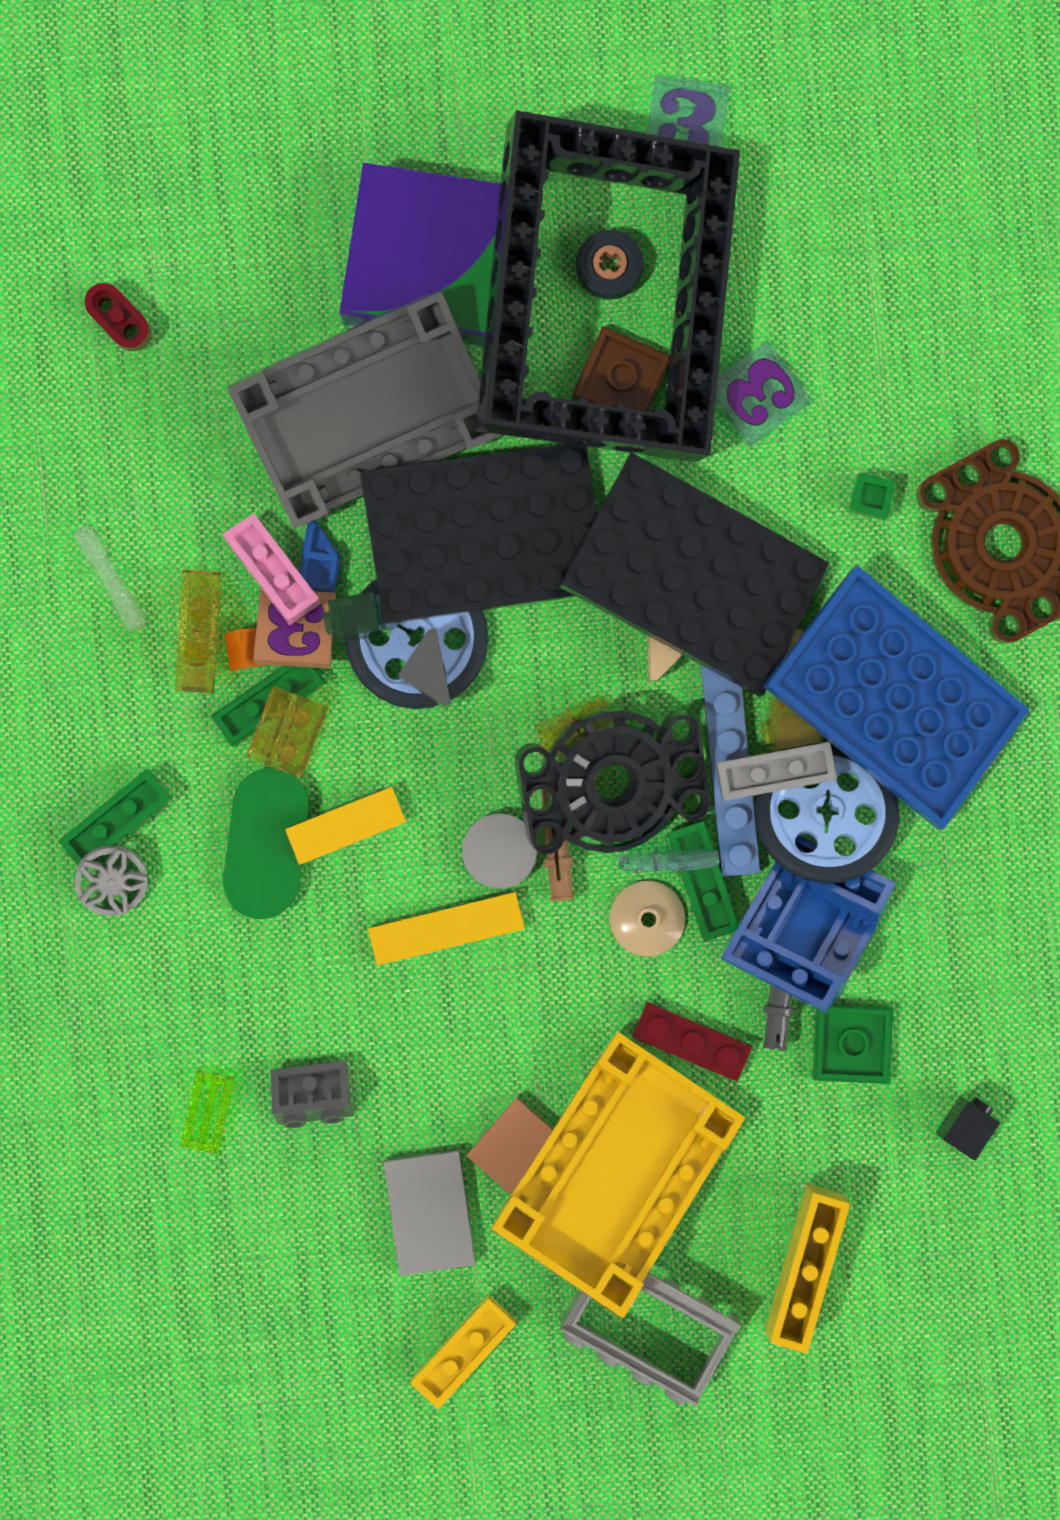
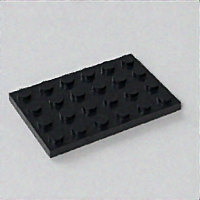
M563 444L360 472L383 625L576 597L559 586L597 515L587 447Z
M630 452L559 587L761 697L766 692L763 685L780 664L829 562Z

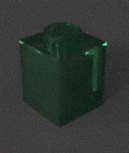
M374 592L327 600L329 611L323 612L327 634H333L334 639L339 643L384 635L379 601Z

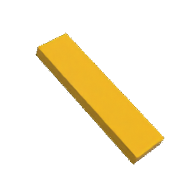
M515 891L370 927L368 931L376 964L382 965L523 930L525 927Z

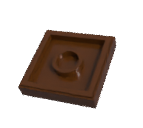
M602 326L574 389L572 398L576 400L586 398L588 399L587 403L614 406L620 403L625 404V408L648 411L670 362V355Z

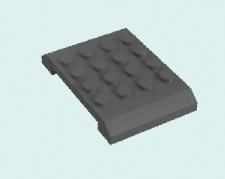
M441 290L418 297L246 375L227 386V390L294 529L329 514L328 511L362 496L360 472L436 462L465 448L470 450L501 436L500 434L475 431L480 380Z

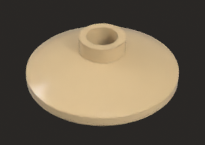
M639 881L625 887L615 898L610 910V926L618 943L627 951L640 956H656L671 949L680 939L685 926V911L678 895L668 886L656 881ZM651 912L655 915V923L652 926H644L642 924L641 917L644 913Z

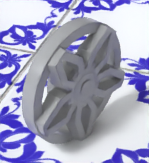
M108 845L96 848L83 857L77 866L74 882L77 896L86 908L97 914L113 916L127 913L142 900L147 889L148 879L142 860L133 851L121 846ZM111 854L105 866L102 863L92 861L101 855ZM119 855H121V866L113 864ZM127 858L136 864L140 873L131 870L125 872ZM86 867L98 870L96 875H92ZM82 873L90 882H94L89 884L84 892L81 887ZM129 878L141 880L133 884L127 883ZM139 889L136 895L128 901V895L125 890L134 891ZM98 890L100 892L99 896L88 899L93 891ZM120 895L122 897V905L118 906L113 896ZM105 896H108V903L111 907L100 906L97 903L102 902Z

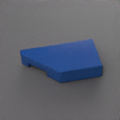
M314 520L307 523L299 573L313 591L336 593L342 557Z

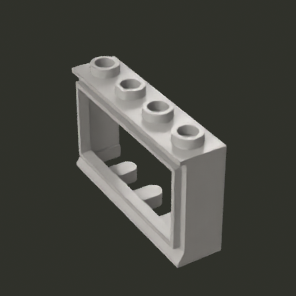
M651 1273L647 1274L642 1282L644 1285L641 1290L720 1333L694 1383L690 1386L577 1323L591 1298L579 1289L577 1290L561 1319V1332L565 1333L564 1338L578 1348L584 1349L586 1345L599 1352L598 1358L612 1367L617 1368L620 1364L631 1370V1376L646 1386H651L654 1383L665 1389L664 1394L680 1405L688 1402L697 1407L698 1400L734 1335L741 1327L736 1314L730 1312L726 1316L715 1310L712 1303L706 1298L698 1296L696 1299L681 1291L679 1285L672 1279L665 1277L662 1280Z

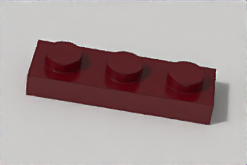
M647 1001L632 1033V1038L736 1082L740 1078L752 1049L750 1044Z

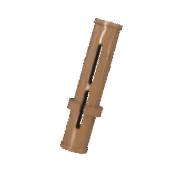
M540 789L542 807H544L549 801V793L545 789ZM544 826L546 845L551 843L555 837L554 827ZM565 838L558 852L547 854V860H544V868L548 867L550 902L575 899L570 866L574 865V858L569 855L567 838Z

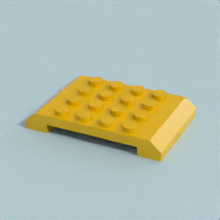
M617 1032L602 1051L506 1201L491 1230L618 1317L624 1318L644 1285L642 1282L722 1151L728 1148L745 1117Z

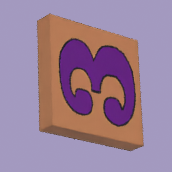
M260 588L253 656L254 664L331 669L337 605L336 593L314 591L320 600V605L289 626Z

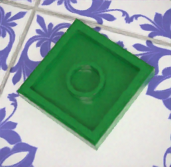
M833 1004L826 1013L815 1008L812 1079L814 1081L890 1084L893 1007Z

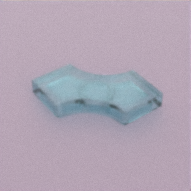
M707 849L648 851L618 855L619 868L633 873L688 871L717 867L719 865L718 851Z

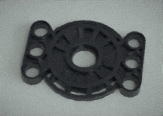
M621 709L600 710L583 716L566 727L553 742L549 752L539 744L528 743L523 745L515 755V769L527 839L537 852L544 855L557 852L562 847L565 838L590 851L602 853L626 851L642 845L657 835L670 820L674 811L688 821H698L710 809V796L700 727L694 717L682 711H675L669 714L660 727L654 721L636 712ZM614 717L613 723H602L596 726L591 724V722L602 718ZM625 718L639 720L645 723L641 730L633 725L626 724ZM687 720L690 725L688 735L681 740L674 739L672 736L673 725L677 721ZM583 727L584 731L574 737L567 746L564 745L565 741L574 732ZM654 730L658 733L656 739L653 738ZM558 751H560L562 754L557 762L555 757ZM532 752H539L543 756L541 768L535 772L526 771L524 768L525 757ZM684 757H692L695 761L693 772L687 776H680L677 772L679 761ZM608 764H619L627 770L629 775V784L626 790L620 796L613 799L601 797L595 789L597 773ZM538 789L547 790L549 793L548 803L540 809L531 807V795ZM690 793H697L700 797L698 808L692 812H685L682 807L684 798ZM571 825L574 826L572 831L569 833L568 831ZM544 826L554 827L555 837L553 841L547 845L538 844L536 841L538 830ZM588 836L600 841V844L589 843L580 838ZM626 841L620 844H613V842Z

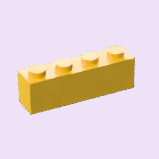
M806 1183L765 1327L766 1335L772 1344L808 1354L850 1207V1202L841 1193Z

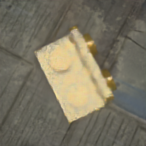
M273 687L252 739L247 758L302 778L328 707Z

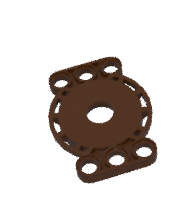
M1000 439L928 477L917 488L916 499L922 509L928 512H938L933 523L930 542L932 560L939 578L948 590L964 604L982 612L994 613L989 621L990 635L999 643L1009 644L1060 618V571H1057L1060 565V516L1051 504L1053 502L1060 512V497L1041 480L1025 473L1014 472L1020 461L1019 449L1013 442ZM1004 448L1009 452L1011 459L1007 467L999 468L992 463L991 453L993 449ZM971 466L976 470L978 477L974 485L965 486L959 481L958 471L960 467ZM1016 479V483H1011L1009 480ZM1026 483H1028V484H1030V485H1032V486H1035V487L1038 488L1041 492H1043L1046 496L1044 497V496H1043L1041 493H1039L1037 490L1032 489V488L1026 486ZM938 484L943 488L945 496L941 503L932 504L928 502L925 497L927 485ZM945 513H951L949 520H942ZM997 525H1008L1014 528L1021 541L1017 555L1007 561L993 558L987 552L985 546V538L988 531ZM940 529L945 530V552L939 553L938 537ZM947 560L951 572L957 579L955 583L946 574L942 561ZM965 587L971 593L982 597L981 603L970 599L960 589ZM1036 598H1044L1050 604V613L1045 619L1035 617L1031 611V604ZM993 600L1000 601L997 607L990 606ZM1003 616H1010L1017 622V631L1012 637H1006L999 632L998 622Z

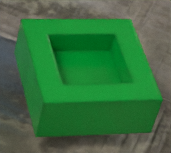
M858 473L848 512L880 520L888 519L896 481Z

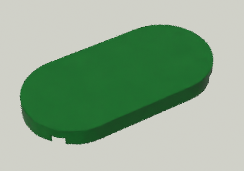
M264 768L249 774L239 784L233 799L223 874V888L232 907L242 915L253 919H268L281 914L295 901L300 889L303 864H298L285 829L309 819L310 799L302 782L292 773L283 769Z

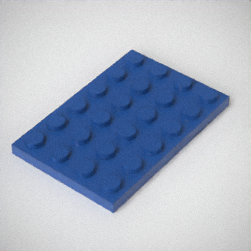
M858 565L851 568L763 685L767 691L937 830H944L1030 710Z

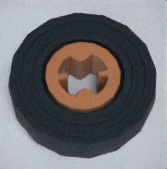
M615 229L601 230L589 236L580 246L576 258L577 276L582 286L593 296L605 300L618 299L629 294L639 283L644 268L643 254L637 242L627 233ZM607 257L611 261L616 258L619 261L616 264V269L618 270L614 273L610 269L603 271L600 268L603 267V260L601 259Z

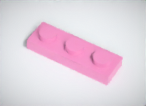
M252 514L223 533L226 543L289 626L320 605L317 595L255 514Z

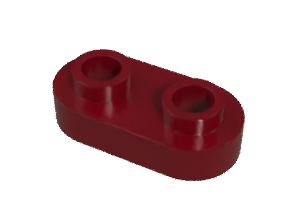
M98 283L87 291L84 300L87 312L122 349L138 351L148 344L151 338V327L148 321L115 286L109 283ZM105 300H111L113 303L108 311L101 310V304ZM137 327L138 335L134 338H127L128 329Z

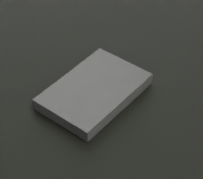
M456 1149L384 1160L399 1276L475 1265L460 1150Z

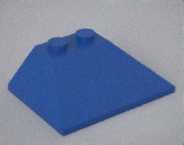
M801 836L795 839L797 849L803 853L813 852L817 848L816 843ZM775 862L723 952L721 960L826 1013L843 992L874 935L896 886V882L870 870L861 877L843 883L823 884L804 880L786 871Z

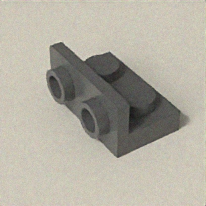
M346 1061L270 1070L272 1114L279 1125H283L286 1128H300L305 1126L306 1122L318 1120L326 1124L343 1122L344 1117L354 1116L353 1107L350 1102L349 1070Z

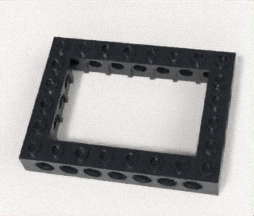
M519 110L515 111L506 124L475 431L627 453L632 452L634 454L698 462L710 456L740 150ZM549 171L686 195L665 410L654 409L648 412L625 408V404L620 403L614 406L587 403L588 399L579 398L576 401L549 397L550 393L536 392L526 399L522 398L524 377L529 374V366H525L528 339L533 334V327H529L532 300L537 294V288H533L535 266L541 254V249H537L539 226L545 215V210H541L543 186L548 180Z

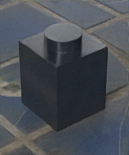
M959 1096L935 1134L976 1161L1000 1122L990 1116L994 1109L974 1096L971 1102H969L962 1096Z

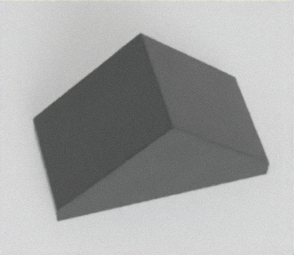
M434 628L426 632L399 672L398 677L441 707L446 708L451 707V701L437 630Z

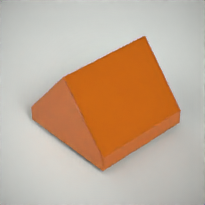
M256 628L238 629L224 634L231 672L268 666L254 664L253 661Z

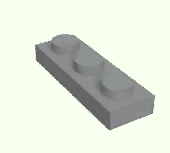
M830 742L715 763L722 801L837 780Z

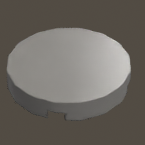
M495 813L480 818L469 828L463 840L462 858L466 870L477 882L489 888L505 889L518 885L530 874L536 863L537 851L527 839L525 823L510 814Z

